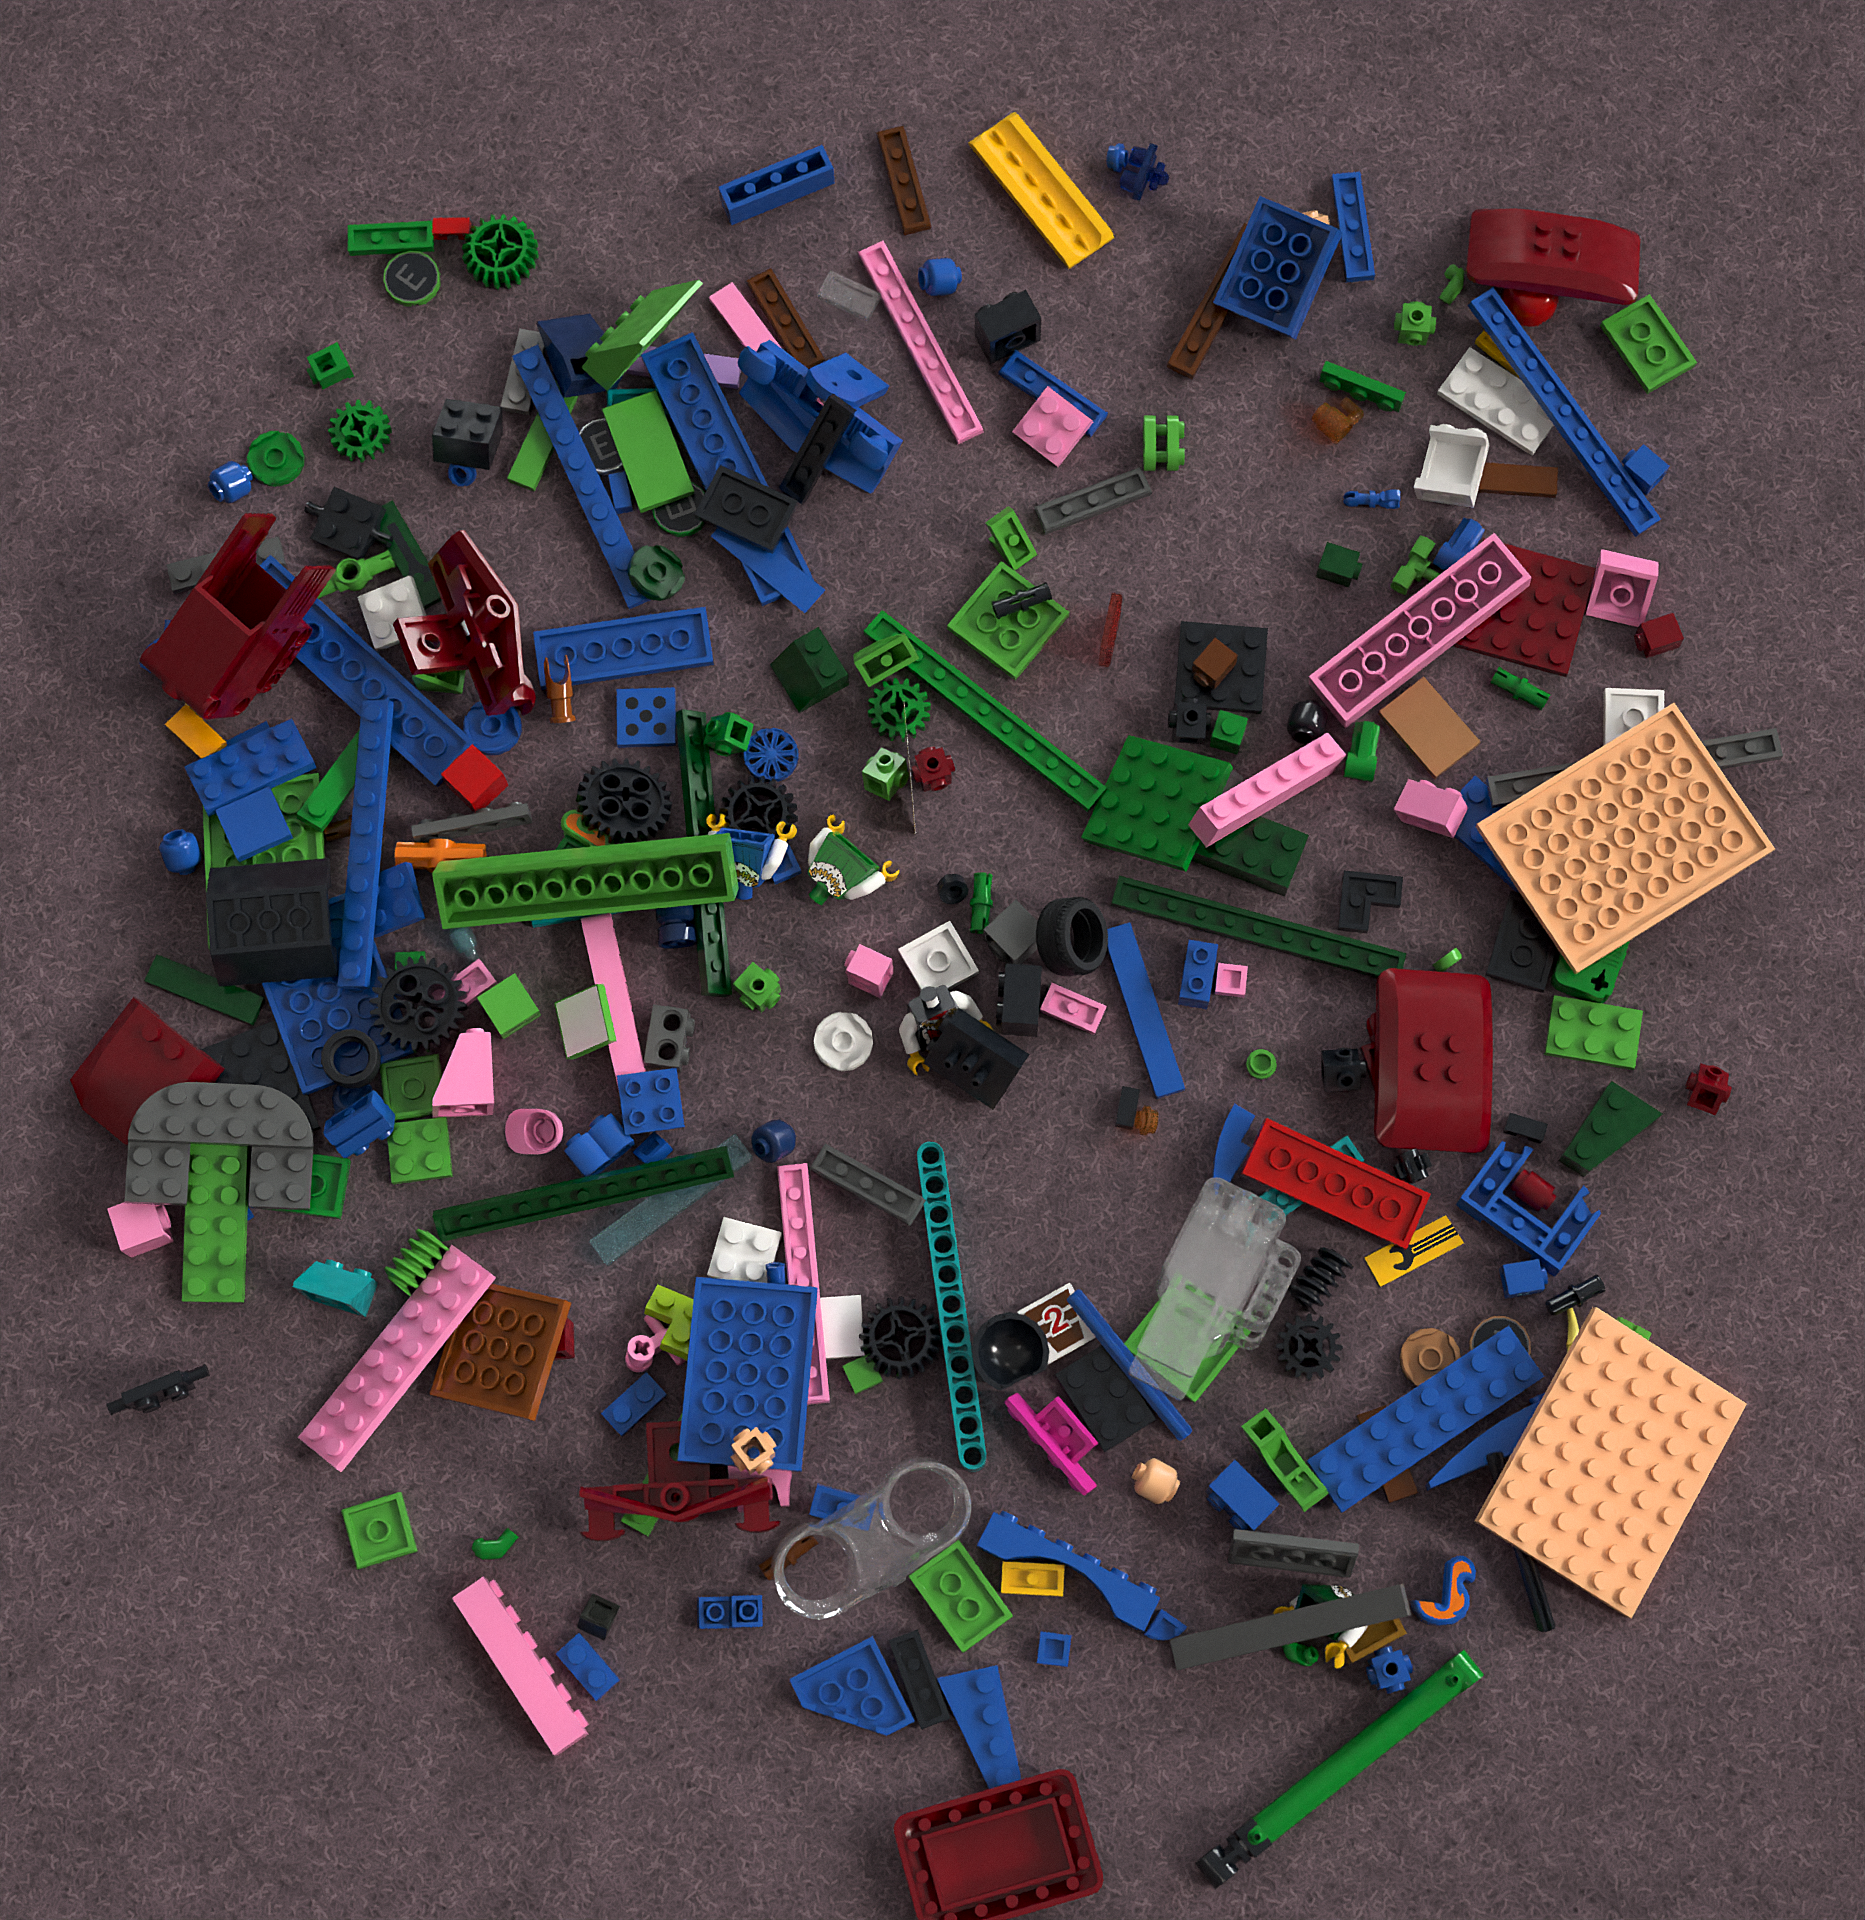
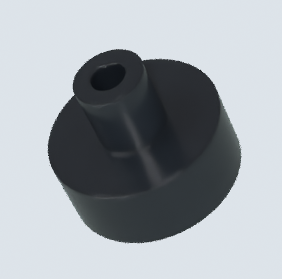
M946 874L937 884L940 899L946 904L960 903L968 895L965 879L959 874Z

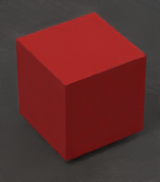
M473 744L441 773L446 786L474 813L479 809L486 808L509 786L504 774Z

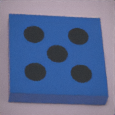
M675 687L617 689L618 748L676 746Z

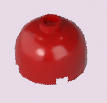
M1504 288L1501 299L1516 320L1525 327L1538 326L1554 315L1559 303L1558 295Z

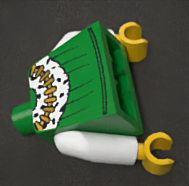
M835 815L828 817L827 828L824 827L811 841L809 846L808 864L810 868L808 875L817 882L816 886L809 893V897L819 905H823L830 895L838 900L846 898L853 900L868 895L885 884L886 881H894L899 874V870L894 874L887 873L886 868L892 865V861L885 862L881 872L877 871L880 867L842 835L845 830V821H842L839 826L831 825L835 821Z

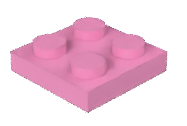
M1047 386L1012 432L1055 466L1059 467L1093 424V421Z

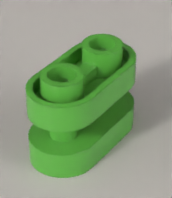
M1155 415L1143 416V471H1155L1156 462H1166V471H1178L1179 465H1184L1185 450L1184 448H1179V439H1184V421H1179L1178 416L1167 415L1166 424H1156ZM1156 436H1166V451H1156Z

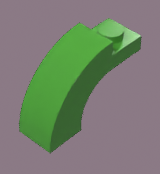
M1266 1408L1241 1426L1262 1462L1287 1495L1289 1494L1304 1512L1329 1494L1327 1488L1297 1453L1284 1429Z

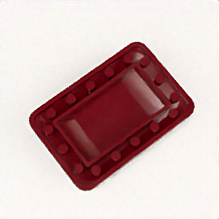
M1478 209L1472 213L1466 265V277L1470 281L1482 285L1620 305H1629L1636 301L1639 287L1640 236L1636 232L1596 219L1527 209Z
M1397 968L1384 970L1379 974L1376 982L1375 1139L1381 1146L1386 1148H1416L1418 1150L1459 1153L1482 1152L1489 1144L1492 1108L1493 1025L1491 987L1488 980L1476 974Z
M1065 1769L1052 1770L905 1813L896 1820L894 1825L895 1839L918 1920H1008L1092 1895L1098 1892L1103 1885V1872L1074 1775Z

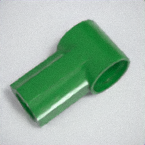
M1355 722L1351 749L1347 753L1343 777L1373 782L1377 764V756L1375 754L1380 726L1374 722Z

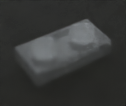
M831 270L817 293L818 299L867 322L881 299L880 293Z

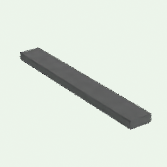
M1399 1584L1170 1639L1176 1670H1182L1411 1616L1404 1584Z

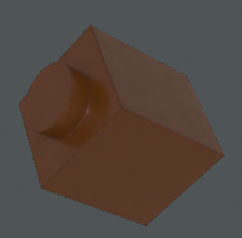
M1214 638L1193 662L1191 671L1194 674L1193 678L1204 687L1209 686L1215 690L1236 665L1238 655L1217 638Z

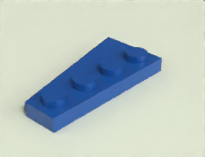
M998 1666L936 1678L988 1788L991 1789L1021 1780Z

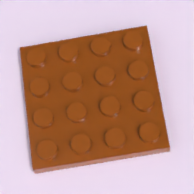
M491 1284L447 1339L429 1395L535 1421L571 1303L559 1298Z

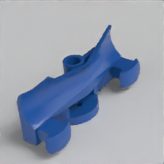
M771 340L761 343L757 351L746 346L739 355L738 367L748 378L739 394L791 450L798 453L823 406L817 402L818 397L826 402L828 396L835 394L856 410L825 469L871 494L880 483L903 440L859 407L883 396L887 392L889 385L847 353L808 369Z

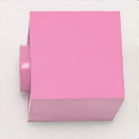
M124 1202L107 1208L120 1250L129 1257H134L174 1242L170 1231L171 1221L164 1205L130 1204Z

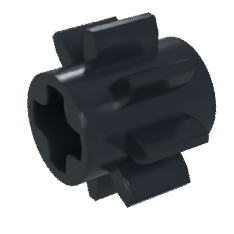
M1415 1148L1396 1157L1399 1164L1393 1168L1398 1179L1406 1178L1408 1184H1413L1429 1177L1426 1169L1431 1168L1433 1165L1427 1152L1420 1155L1418 1149Z

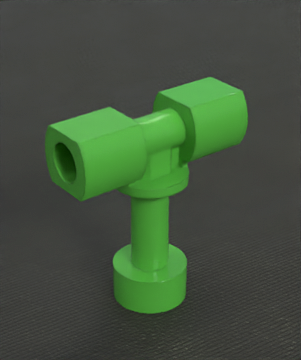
M1421 535L1419 536L1410 551V560L1406 566H1401L1390 587L1393 590L1406 595L1414 580L1421 582L1422 578H1425L1431 582L1440 575V573L1429 568L1431 562L1427 560L1435 546L1432 540Z

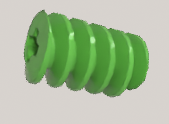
M421 1229L415 1231L420 1239L419 1241L412 1238L407 1240L412 1248L411 1250L403 1247L400 1249L404 1259L392 1258L396 1268L393 1269L388 1266L384 1268L388 1276L387 1278L409 1296L411 1294L407 1288L408 1286L419 1287L415 1277L426 1279L427 1275L423 1268L426 1267L432 1270L435 1268L431 1258L442 1260L443 1257L439 1252L440 1248L449 1251L432 1234Z

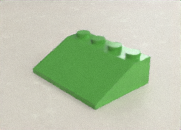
M700 280L652 290L646 298L640 295L630 306L632 312L629 314L625 311L615 322L618 327L614 329L610 326L601 336L600 340L603 343L599 345L595 342L585 353L588 360L581 368L608 391L668 327L703 283Z

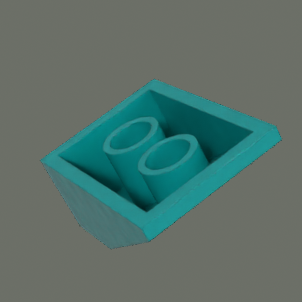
M326 1259L325 1264L317 1261L314 1262L293 1283L292 1287L311 1301L363 1317L367 1316L378 1284L371 1278L372 1273L355 1268L354 1272L342 1269L343 1264Z

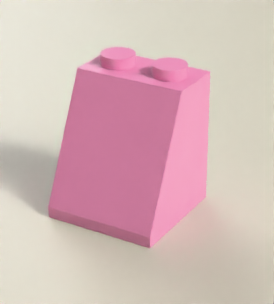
M472 1028L467 1029L466 1033H460L432 1100V1118L493 1115L494 1094L491 1032H484V1029Z

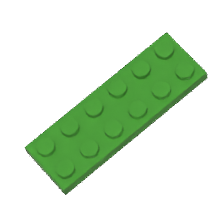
M191 1144L187 1206H185L182 1302H244L250 1146Z

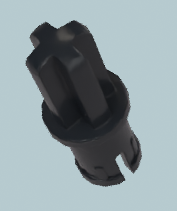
M1596 1274L1575 1286L1569 1285L1567 1291L1545 1302L1546 1308L1550 1315L1556 1316L1574 1306L1581 1307L1583 1302L1606 1291L1605 1285Z

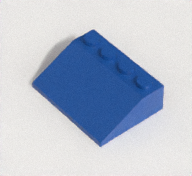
M1260 196L1213 303L1296 340L1343 233L1336 227Z

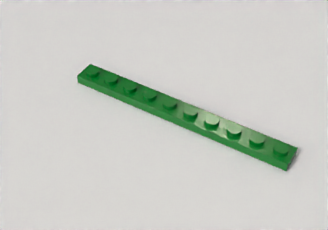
M882 610L864 630V635L872 642L905 632L919 656L918 660L905 666L906 669L1085 811L1089 812L1107 790L1106 786Z

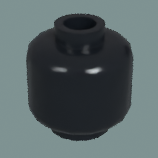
M1300 701L1294 704L1290 711L1287 731L1294 741L1307 745L1324 735L1328 713L1317 701Z

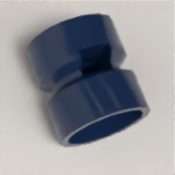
M693 905L655 909L656 921L661 924L657 929L659 947L674 949L690 947L696 944L695 925L690 923L694 920Z

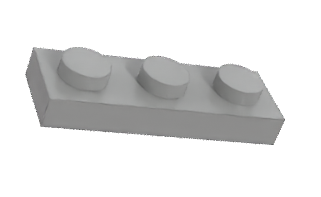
M519 329L513 355L538 344L544 356L545 346L540 332ZM512 357L500 407H502L503 411L530 415L533 400Z

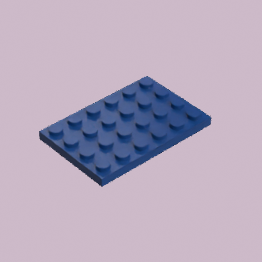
M345 893L329 899L332 946H335L337 949L338 972ZM375 940L373 942L370 989H341L337 987L338 977L262 983L303 1095H309L335 1084L323 1069L321 1051L325 1042L333 1034L342 1030L356 1029L366 1033L378 1047L381 1055V1064L395 1061L414 1053L411 1044H409L405 1051L400 1048L401 1041L392 1046L389 1042L391 1035L383 1038L380 1033L384 1027L376 1028L373 1024L379 1018L372 1017L370 1011L378 1008L369 1002L372 998H378V995L372 991V987H382V984L377 979L378 976L388 978ZM400 1008L394 1011L393 1019L399 1020L404 1018ZM347 1042L341 1045L334 1054L335 1068L340 1074L345 1076L360 1074L368 1063L366 1048L356 1042Z
M696 1277L678 1462L737 1467L730 1457L734 1454L731 1447L735 1443L733 1439L748 1428L752 1431L757 1427L761 1434L766 1431L776 1444V1447L773 1448L775 1457L771 1459L774 1464L767 1470L802 1471L818 1287ZM751 1448L748 1451V1456L752 1459L757 1458L760 1454L757 1448Z

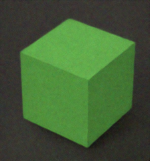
M515 973L477 997L503 1039L541 1016L540 1011Z

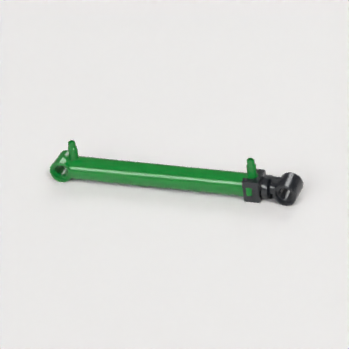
M1465 1650L1459 1652L1263 1810L1236 1829L1234 1833L1239 1838V1841L1231 1834L1226 1838L1229 1843L1228 1846L1223 1849L1218 1844L1196 1861V1866L1214 1889L1222 1885L1239 1871L1235 1865L1242 1860L1244 1864H1247L1252 1860L1246 1852L1247 1850L1253 1858H1256L1299 1821L1456 1696L1478 1681L1484 1675Z

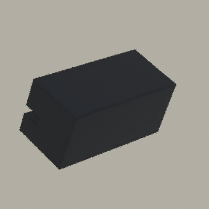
M1122 1086L1115 1127L1133 1130L1140 1089Z
M1509 1113L1503 1133L1513 1136L1520 1134L1528 1137L1529 1141L1541 1144L1544 1140L1548 1124Z

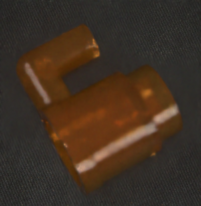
M1348 397L1340 403V406L1349 413L1347 417L1335 406L1331 407L1325 402L1316 410L1311 418L1317 424L1316 427L1334 444H1338L1364 416L1363 410Z

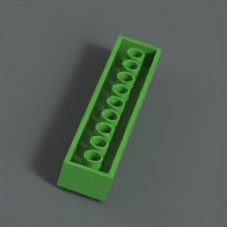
M730 833L440 861L432 873L442 929L735 901L739 890Z

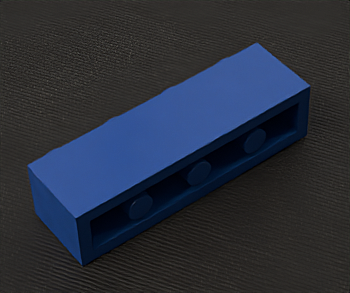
M820 145L719 186L720 201L731 225H734L835 184L834 169L823 145Z

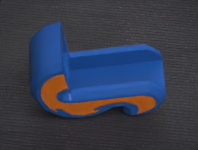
M1456 1556L1445 1563L1441 1604L1417 1600L1410 1602L1412 1612L1420 1621L1428 1625L1445 1626L1452 1625L1465 1617L1470 1603L1469 1594L1463 1585V1581L1469 1584L1476 1578V1570L1472 1561L1465 1556Z

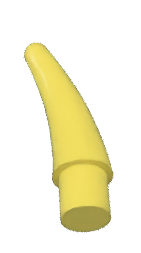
M1573 1308L1567 1310V1352L1579 1332Z

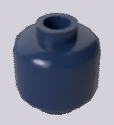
M779 1119L771 1120L754 1130L751 1137L754 1153L767 1163L777 1162L791 1154L795 1148L796 1135L793 1128Z

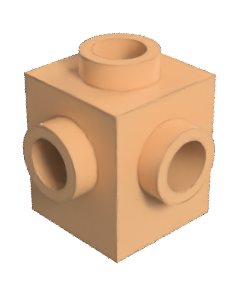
M757 1427L752 1431L747 1428L734 1437L735 1443L731 1445L734 1454L730 1457L740 1472L746 1469L750 1475L755 1471L759 1475L774 1464L771 1459L775 1457L773 1448L776 1447V1444L766 1431L761 1434ZM751 1448H757L760 1452L759 1456L755 1459L748 1456V1451Z

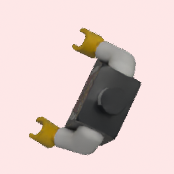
M946 985L936 988L928 986L921 990L920 996L907 1003V1014L899 1027V1033L906 1054L911 1056L908 1059L907 1066L915 1075H918L916 1066L919 1063L922 1064L927 1072L929 1071V1067L923 1064L925 1059L919 1055L918 1051H925L934 1036L940 1037L942 1032L938 1028L947 1015L953 1017L960 1008L992 1029L988 1022L982 1021L983 1015L969 995L959 991L950 992Z

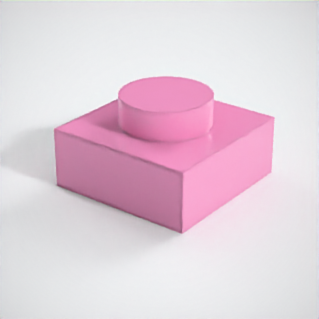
M1218 963L1215 994L1244 998L1248 966Z

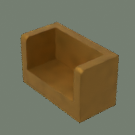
M1399 1618L1368 1625L1350 1649L1346 1648L1344 1650V1657L1348 1664H1351L1407 1634Z

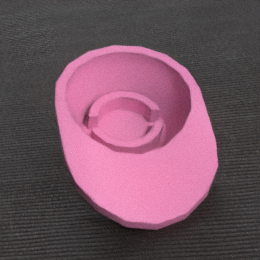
M515 1110L508 1116L506 1121V1141L509 1147L516 1153H548L556 1149L562 1141V1122L555 1113L548 1110Z

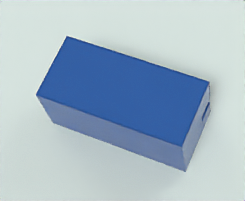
M625 471L608 474L616 513L621 514L633 511Z

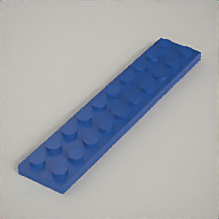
M689 333L642 354V361L705 491H707L720 465L768 487L694 333ZM787 526L776 550L813 579ZM740 561L762 607L784 597Z
M271 555L260 565L286 590L295 578ZM317 598L303 617V620L312 627V633L296 658L360 717L362 700L389 699L392 701L394 707L390 744L436 787H439L444 781L441 773L472 744L475 747L477 744Z

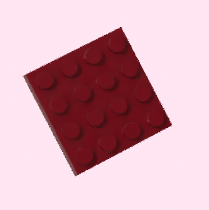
M1503 543L1531 576L1530 585L1453 646L1567 677L1596 568Z

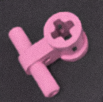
M648 1315L644 1317V1320L655 1335L651 1338L644 1335L633 1337L628 1343L625 1356L627 1367L638 1373L644 1372L651 1367L653 1356L662 1351L660 1349L661 1341L668 1328L665 1329L660 1320ZM668 1353L676 1365H682L686 1361Z

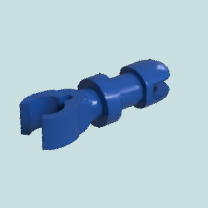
M1386 490L1381 493H1375V491H1369V493L1349 491L1343 496L1344 504L1349 507L1369 505V508H1375V505H1380L1388 509L1400 508L1399 490Z

